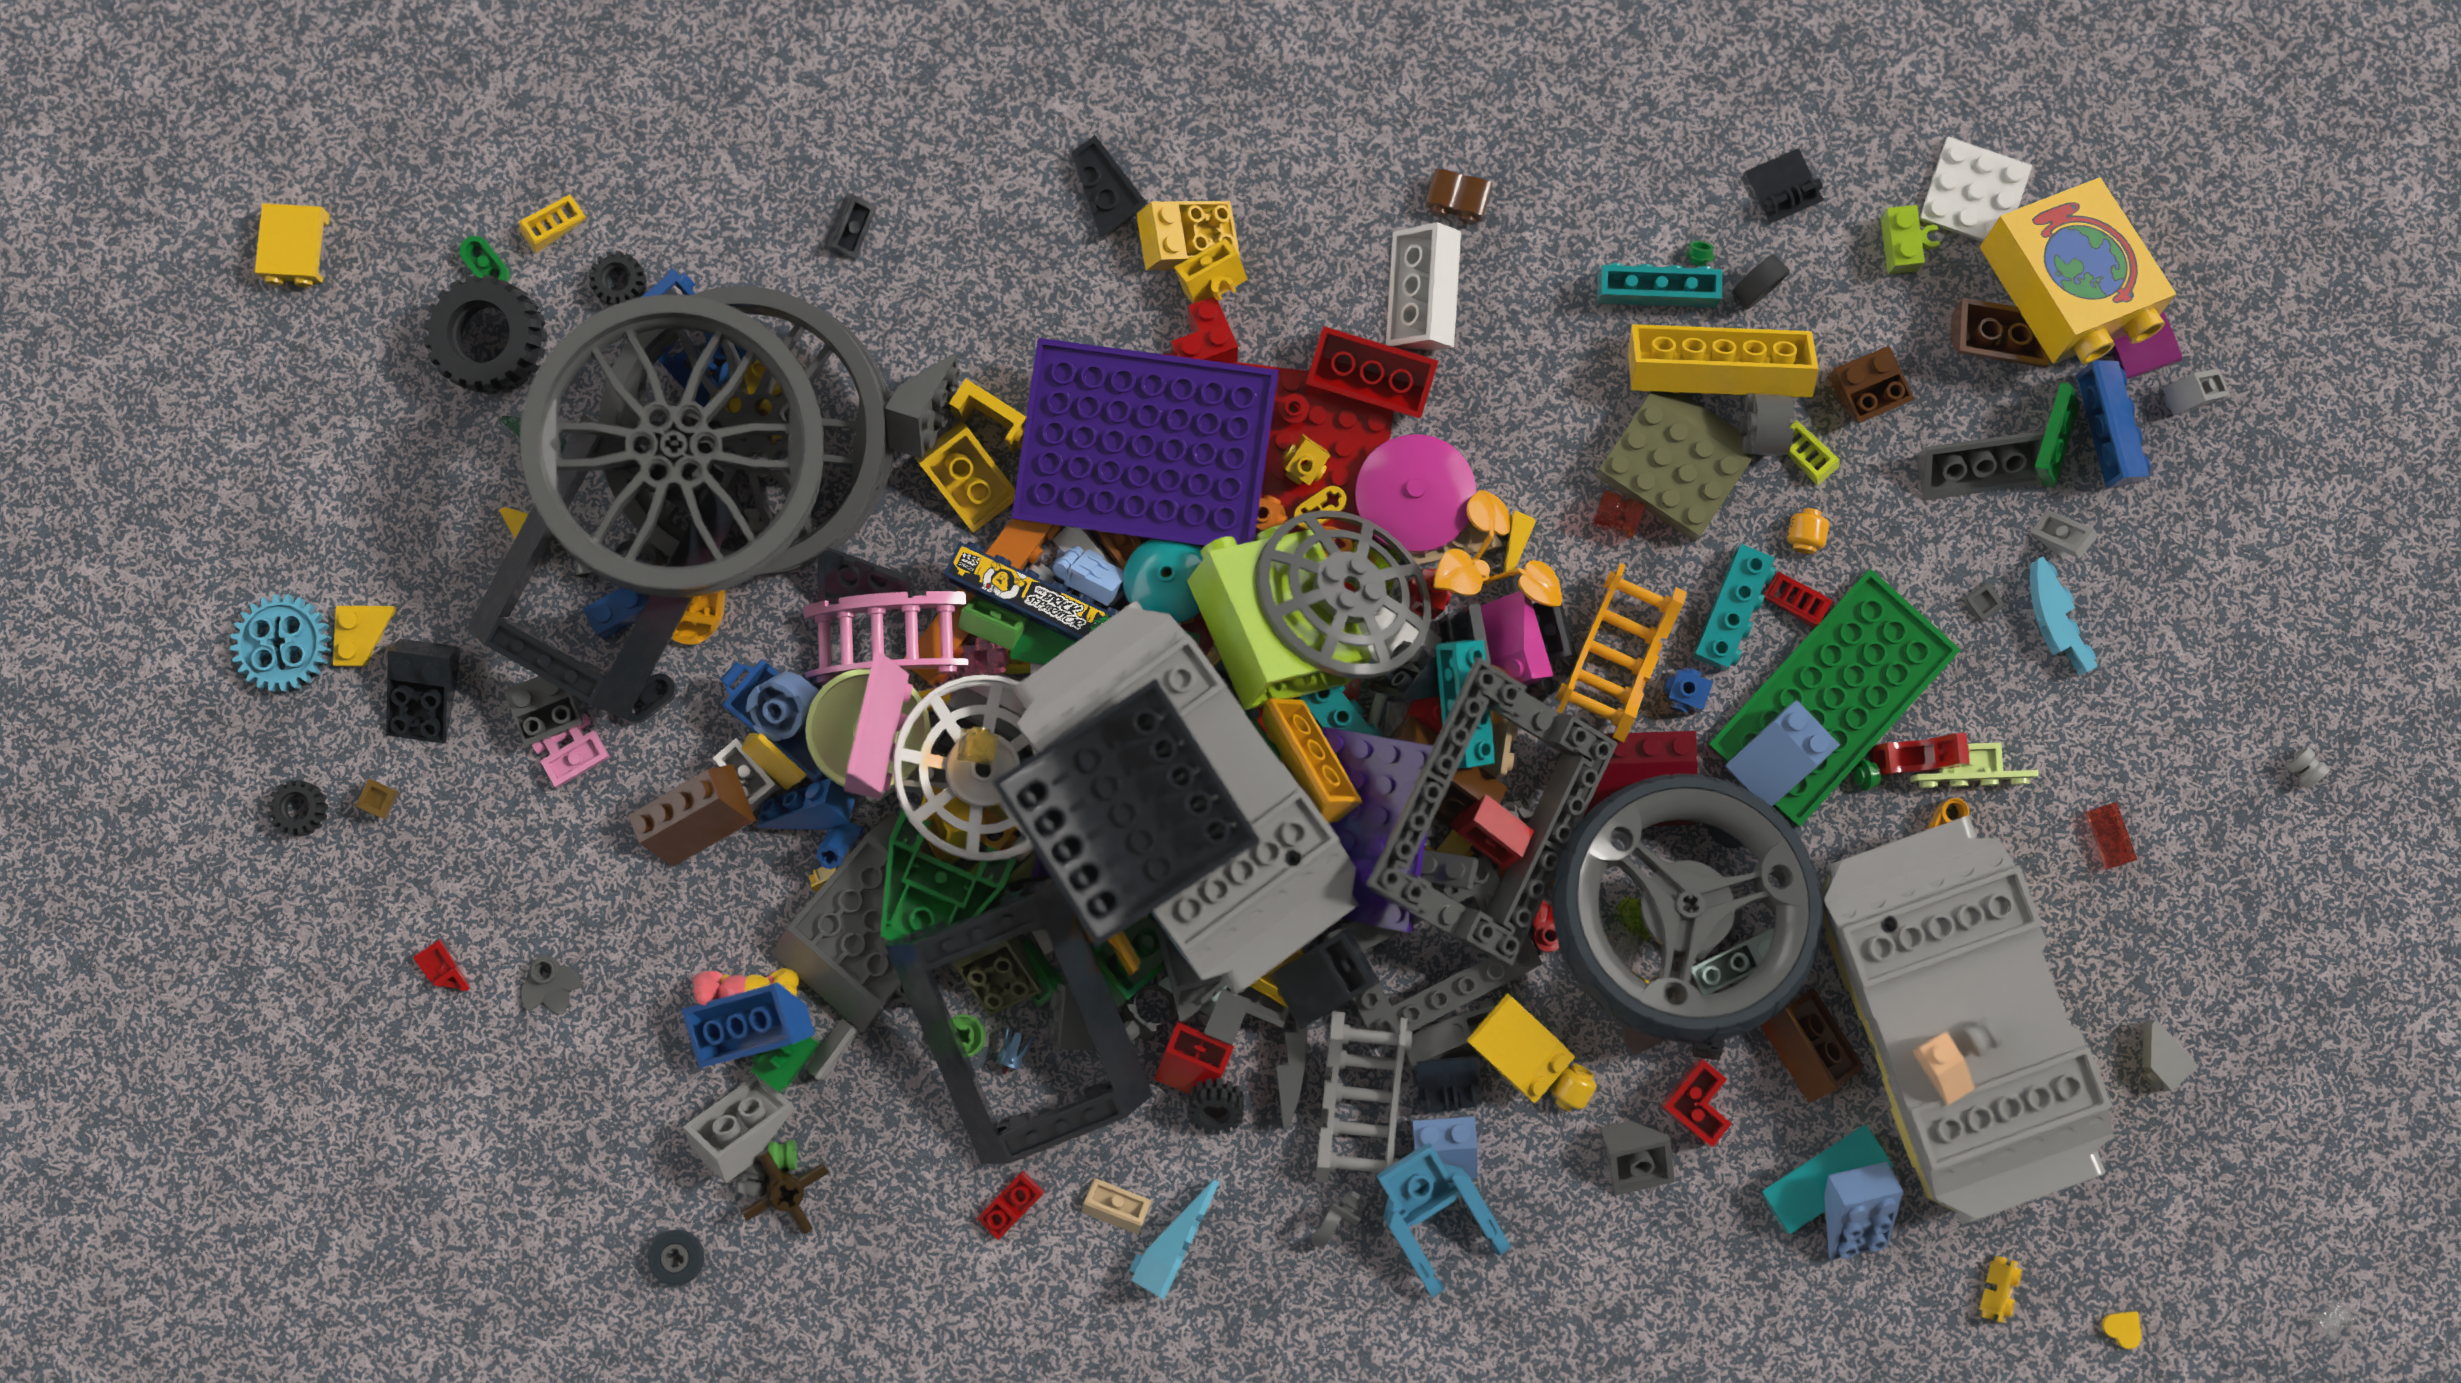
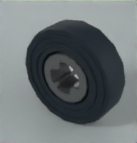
M681 1229L669 1230L659 1235L651 1244L648 1253V1266L653 1276L661 1283L670 1286L685 1285L694 1280L701 1272L705 1261L704 1248L699 1239L691 1232ZM673 1249H678L679 1255L684 1256V1261L678 1262V1267L673 1266L672 1260H668L669 1253H674Z

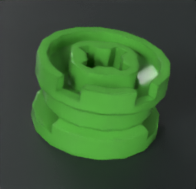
M965 1014L954 1016L952 1020L969 1057L974 1056L985 1045V1027L974 1016Z

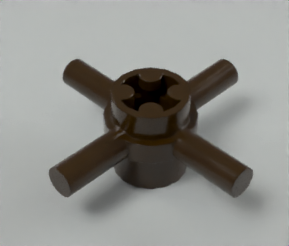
M768 1149L760 1152L757 1157L770 1179L766 1187V1196L741 1210L745 1220L749 1221L773 1207L779 1211H789L802 1234L810 1232L813 1227L802 1210L800 1203L804 1198V1188L829 1174L824 1163L797 1177L789 1172L780 1171ZM785 1185L787 1190L794 1189L793 1194L785 1195L783 1199L779 1198L781 1191L778 1188Z

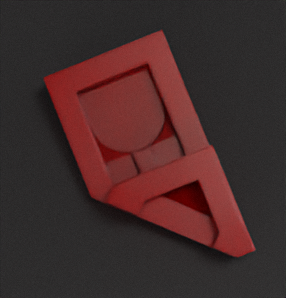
M441 939L413 957L434 986L457 988L461 991H467L471 988Z

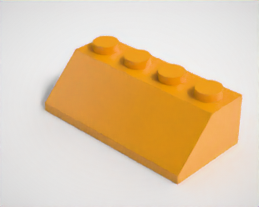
M1269 698L1265 701L1261 721L1267 730L1268 738L1276 745L1280 752L1282 763L1291 771L1297 784L1304 790L1326 822L1337 823L1363 801L1305 701Z

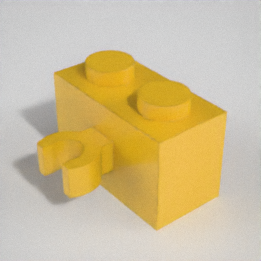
M1226 238L1174 267L1183 292L1192 304L1213 296L1216 300L1220 301L1222 300L1221 294L1228 290L1235 293V287L1248 280L1239 254Z

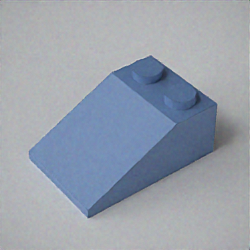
M1796 700L1785 708L1724 767L1746 790L1763 799L1768 805L1773 806L1839 746V743Z

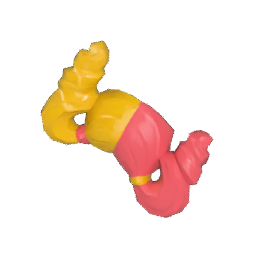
M789 968L779 969L767 977L755 974L747 977L743 975L729 976L717 971H703L696 974L693 979L694 998L699 1004L705 1006L711 1000L776 982L797 997L799 976Z

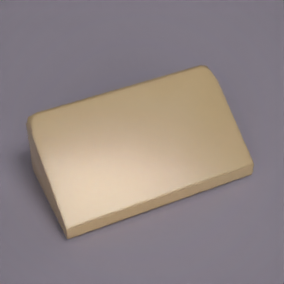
M1094 1178L1081 1212L1139 1235L1152 1200Z

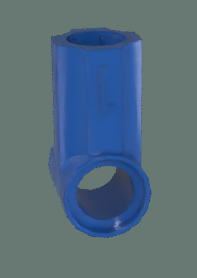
M848 822L828 829L825 839L816 854V858L821 862V866L830 870L836 866H841L849 852L855 849L859 834H863L864 827Z

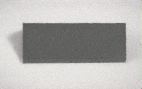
M2045 431L1925 447L1916 455L1923 499H1939L2042 484L2035 469V464Z

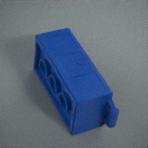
M763 659L755 667L741 665L735 661L720 679L725 684L729 697L722 706L753 732L758 733L753 728L755 723L751 718L750 711L747 712L746 710L748 696L755 687L776 676L779 672ZM745 669L748 670L747 676L733 691L730 686ZM806 728L788 739H781L779 741L769 740L806 773V776L813 782L817 783L829 779L818 768L810 755L806 741Z

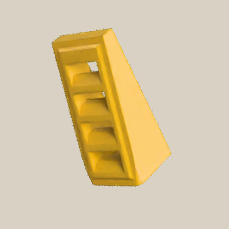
M569 194L519 221V230L536 254L585 221L586 216ZM567 204H569V206L574 211L573 213L569 209L571 214L574 216L570 219H568L565 213L562 211V208L565 207ZM557 213L563 223L558 225L551 215ZM546 220L552 229L547 231L541 222ZM535 226L541 233V235L537 237L532 231V228H534Z
M1516 510L1513 511L1511 516V529L1508 533L1503 572L1516 569L1536 523L1535 518Z

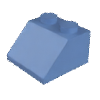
M1475 1116L1411 1120L1413 1152L1430 1142L1443 1164L1462 1167L1471 1179L1477 1178Z

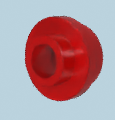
M1289 394L1280 402L1279 412L1284 421L1290 424H1298L1307 418L1309 404L1302 395ZM1293 403L1298 404L1300 410L1296 413H1292L1288 408Z

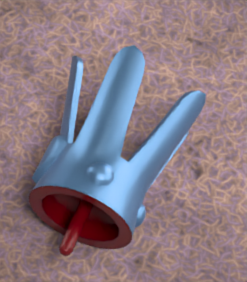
M1006 1026L1004 1044L997 1056V1062L1006 1066L1003 1074L1007 1073L1009 1067L1016 1070L1020 1069L1022 1058L1036 1038L1031 1037L1018 1050L1022 1035L1017 1032L1012 1039V1029L1008 1037V1027Z

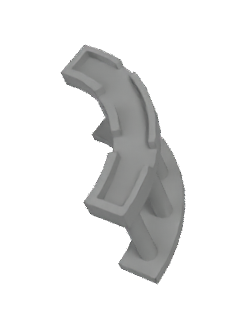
M1332 1011L1320 1121L1321 1124H1326V1128L1321 1127L1316 1182L1328 1183L1329 1171H1335L1336 1169L1381 1173L1399 1161V1159L1393 1158L1399 1090L1405 1050H1411L1412 1031H1407V1018H1401L1399 1033L1352 1029L1350 1025H1344L1345 1012ZM1349 1041L1397 1045L1395 1058L1347 1054V1050H1342V1043L1348 1044ZM1351 1066L1394 1071L1392 1090L1343 1086V1083H1338L1339 1069ZM1342 1099L1390 1103L1388 1126L1340 1121V1118H1334L1336 1101L1342 1102ZM1338 1134L1387 1138L1385 1161L1337 1156V1153L1331 1152L1332 1137H1338Z

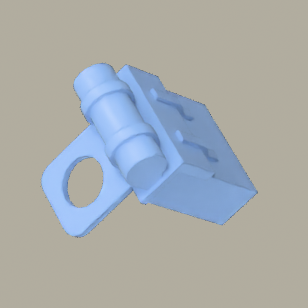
M1074 546L1068 549L1064 556L1060 557L1053 566L1055 575L1065 580L1066 592L1074 594L1075 590L1106 606L1124 589V570L1104 561V556L1090 549L1084 553L1080 546Z

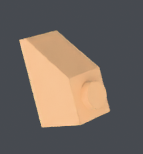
M1947 1032L1937 1034L1912 1050L1947 1106L1975 1089L1965 1059Z

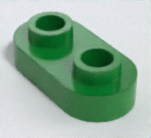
M470 236L461 243L460 256L475 276L482 278L484 275L490 276L493 271L498 270L500 275L497 279L509 282V268L485 239L480 236ZM476 248L482 249L479 257H473L472 255L473 250Z

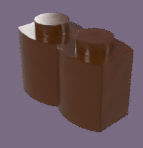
M1435 168L1425 208L1430 209V213L1438 217H1447L1448 214L1459 216V220L1463 223L1476 224V221L1483 222L1493 182Z

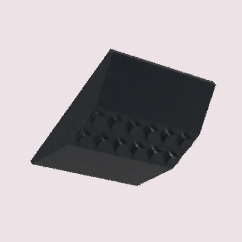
M1157 678L992 781L994 787L1096 946L1101 945L1261 842Z

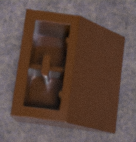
M1890 346L1839 366L1828 375L1841 406L1858 424L1915 400Z

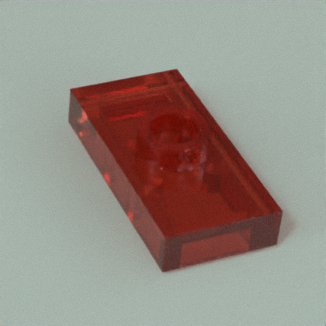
M2117 802L2085 812L2106 870L2138 860Z

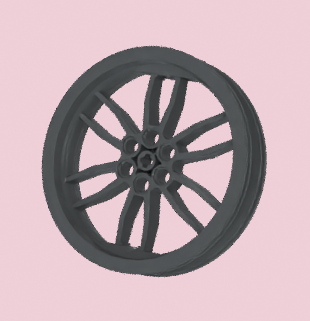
M755 286L719 287L692 294L690 296L720 302L747 315L770 316L793 323V328L783 340V343L790 351L805 330L809 331L824 342L823 348L805 371L810 384L813 383L831 354L834 353L848 371L859 396L857 421L821 418L822 427L852 428L855 431L853 455L850 454V457L823 455V462L853 465L851 488L835 512L819 527L815 526L810 514L804 525L807 535L793 541L778 559L755 576L782 574L804 568L817 562V555L828 548L837 550L852 538L870 517L884 492L892 468L894 450L889 448L885 407L891 398L883 375L864 344L844 324L827 312L790 294ZM658 329L636 334L637 341L653 366L660 356L679 338L693 369L700 358L690 336L691 330ZM724 339L721 345L727 358L731 379L741 362L734 344ZM628 341L611 370L620 384L642 407H645L652 403L651 401H645L646 378L648 374ZM706 369L701 377V382L711 397L714 398L722 389ZM766 369L755 393L751 395L748 393L744 377L734 395L708 423V426L712 429L717 422H721L724 428L752 423L790 424V421H786L784 417V411L789 407V403L784 393L779 397L772 394L776 380ZM607 379L600 404L599 422L629 429L638 428L641 421L616 394ZM739 397L742 403L741 409L737 413H732L729 407L730 402L733 398ZM769 400L772 405L771 412L766 416H762L759 406L763 401ZM667 403L670 406H678L676 404ZM695 414L686 415L699 420V417ZM772 435L751 436L722 443L723 452L727 453L733 449L736 455L755 459L757 454L763 452L767 460H780L784 452H789V438H786V435H784V439L779 444L773 442ZM641 440L637 442V446L639 448L641 444L651 445V443L646 440ZM708 440L702 441L699 444L710 445L712 452L715 449V444ZM672 441V442H671V446H667V447H680V446H679V444H678V441ZM715 464L711 466L708 470L710 475L716 469L724 472L720 486L728 496H731L741 472H748L757 511L766 528L774 518L769 507L764 477L773 474L785 491L789 493L790 476L786 471L754 472ZM605 469L607 482L616 499L632 480L613 469ZM696 469L695 472L692 474L697 478L699 476L698 469ZM645 487L622 509L623 513L639 532L647 520L653 500ZM670 502L664 512L661 510L656 526L648 541L672 557L685 531L673 522V518L680 510V507ZM725 548L719 550L723 556H728L737 551Z
M654 295L621 302L596 313L576 326L554 347L538 370L525 401L520 428V454L525 480L540 515L562 547L581 565L600 578L637 593L671 598L694 597L716 593L752 578L778 559L796 539L811 514L820 488L824 455L823 427L818 402L807 375L788 347L768 328L749 315L720 302L687 295ZM658 329H688L713 335L694 366L681 404L678 406H670L666 403L653 365L637 341L636 334ZM624 338L629 341L648 374L656 398L655 402L645 407H642L620 384L602 355V350ZM725 339L742 348L747 353L727 385L702 408L694 402L701 377L718 346ZM594 359L598 362L616 394L641 421L638 428L629 429L595 422L559 423L560 400L572 379L588 361ZM758 360L782 389L790 406V424L752 423L716 430L710 429L708 423L734 395L752 362ZM655 414H663L667 417V421L663 426L655 427L650 424L651 417ZM687 414H695L699 417V422L693 427H686L682 424V419ZM563 434L598 435L625 442L626 451L594 459L563 460L560 457V437H563ZM786 435V438H789V458H786V461L750 459L723 452L722 443L746 437ZM646 440L651 443V449L647 453L639 454L634 451L635 444L638 441ZM708 440L715 444L713 452L710 454L699 452L698 445L702 441ZM672 441H678L679 446L683 447L682 449L678 448V453H671L670 448L667 447L671 446ZM634 464L639 465L641 471L614 500L594 535L590 536L577 523L560 496L559 470L599 471ZM714 464L754 472L790 471V491L771 523L758 536L752 534L734 501L708 473V470ZM656 467H662L667 470V476L661 481H655L650 478L651 471ZM694 467L698 469L699 476L693 481H687L682 477V473L686 468ZM647 486L655 492L647 520L628 554L623 557L603 546L602 541L622 509ZM704 486L729 510L748 541L747 545L728 556H723L719 552L700 518L693 492L699 491ZM671 488H680L683 491L695 526L714 557L712 562L687 567H662L636 561L638 554L656 526L667 493Z

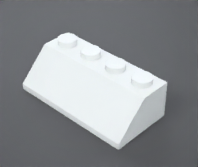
M1438 222L1393 231L1386 345L1395 348L1434 351L1454 347L1461 231Z

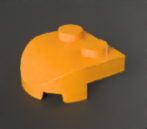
M726 589L707 595L694 596L672 639L687 645L699 644L708 639L722 622Z

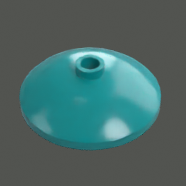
M1150 539L1140 545L1132 553L1124 569L1123 586L1128 602L1131 604L1138 601L1143 610L1170 614L1178 624L1195 617L1200 613V609L1187 580L1203 560L1200 553L1202 548L1199 545L1160 539ZM1164 570L1172 571V575L1168 578L1161 576Z

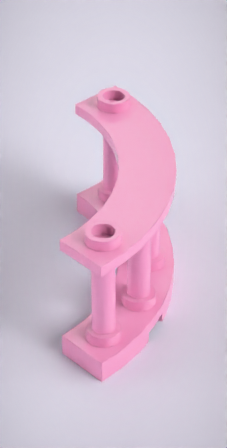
M926 591V595L913 596V598H908V592L878 593L839 598V604L830 606L826 600L803 606L804 618L815 619V623L818 624L819 669L805 672V678H815L818 684H827L842 673L856 669H871L875 651L884 654L883 615H886V610L902 609V613H905L906 659L892 661L903 670L938 669L940 674L957 673V668L968 665V659L953 658L952 613L955 612V608L966 604V592ZM935 608L936 612L940 613L941 658L919 659L917 613L920 612V609ZM867 612V615L871 616L872 661L853 663L852 619L855 618V614ZM837 618L840 619L841 665L831 666L830 623H833V619Z

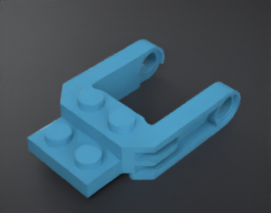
M1430 1142L1376 1175L1389 1196L1383 1218L1432 1298L1446 1289L1439 1278L1435 1279L1433 1275L1435 1274L1434 1269L1409 1228L1412 1225H1418L1453 1203L1458 1196L1463 1198L1487 1240H1492L1493 1243L1490 1245L1498 1257L1511 1249L1508 1240L1471 1178L1462 1167L1443 1164Z

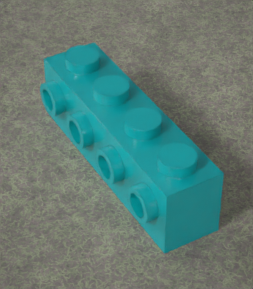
M1609 263L1602 265L1598 273L1597 304L1716 308L1722 299L1723 269H1713L1709 266L1683 268L1680 265L1653 267L1650 264L1624 266L1620 263Z
M1742 543L1736 548L1691 658L1722 671L1728 670L1730 665L1736 666L1742 650L1738 649L1742 638L1747 639L1753 626V622H1750L1749 619L1753 610L1758 612L1765 595L1760 594L1764 583L1770 584L1776 568L1772 564L1775 557Z
M1464 640L1435 644L1443 725L1476 657L1486 661L1484 640ZM1487 707L1457 768L1495 763L1491 712Z
M1343 685L1296 697L1297 700L1305 701L1319 727H1332L1383 736L1374 723L1368 725L1361 715L1364 714V711L1354 699L1349 701L1342 693L1345 690Z

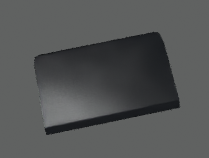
M854 194L845 195L823 249L855 261L877 206Z

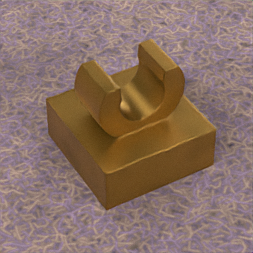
M369 778L355 806L378 817L387 819L399 791Z

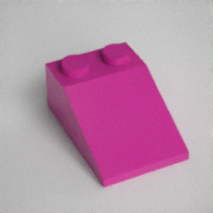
M1520 590L1480 606L1491 665L1500 667L1510 677L1524 686L1553 676L1531 599Z

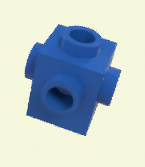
M1684 667L1683 671L1678 669L1673 676L1668 675L1662 692L1667 693L1664 702L1670 703L1671 709L1688 714L1689 710L1700 713L1705 708L1713 681L1700 677L1701 672L1687 667ZM1683 687L1689 690V694L1684 692Z

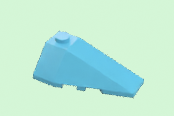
M1213 1179L1145 1250L1143 1256L1136 1255L1129 1271L1134 1273L1131 1281L1156 1296L1165 1299L1220 1181Z

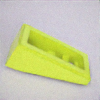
M1796 420L1790 425V428H1794L1793 437L1798 432L1802 437L1790 447L1787 455L1818 486L1839 467V458ZM1808 442L1810 446L1799 454L1797 450L1804 443ZM1816 450L1819 454L1810 463L1805 460ZM1825 459L1827 463L1817 471L1815 467Z

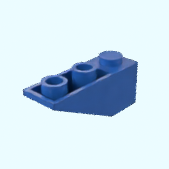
M826 779L766 800L760 809L761 813L757 826L759 828L828 830L849 822L855 797L849 792H845L841 785L831 779Z

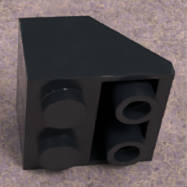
M1403 641L1394 649L1390 659L1401 654L1412 642ZM1421 645L1408 662L1393 672L1374 677L1368 688L1371 691L1406 701L1440 697L1436 649Z

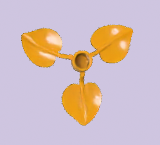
M1478 490L1469 499L1466 511L1469 521L1475 528L1482 532H1488L1487 538L1472 559L1465 551L1460 549L1447 551L1438 563L1434 578V588L1448 590L1462 596H1474L1481 590L1483 583L1488 586L1491 582L1520 575L1518 587L1525 596L1545 606H1561L1562 594L1558 577L1551 567L1541 561L1531 560L1527 562L1524 570L1517 568L1491 577L1489 576L1490 568L1480 558L1492 541L1494 533L1500 536H1505L1509 533L1511 529V515L1506 505L1497 496L1485 490Z

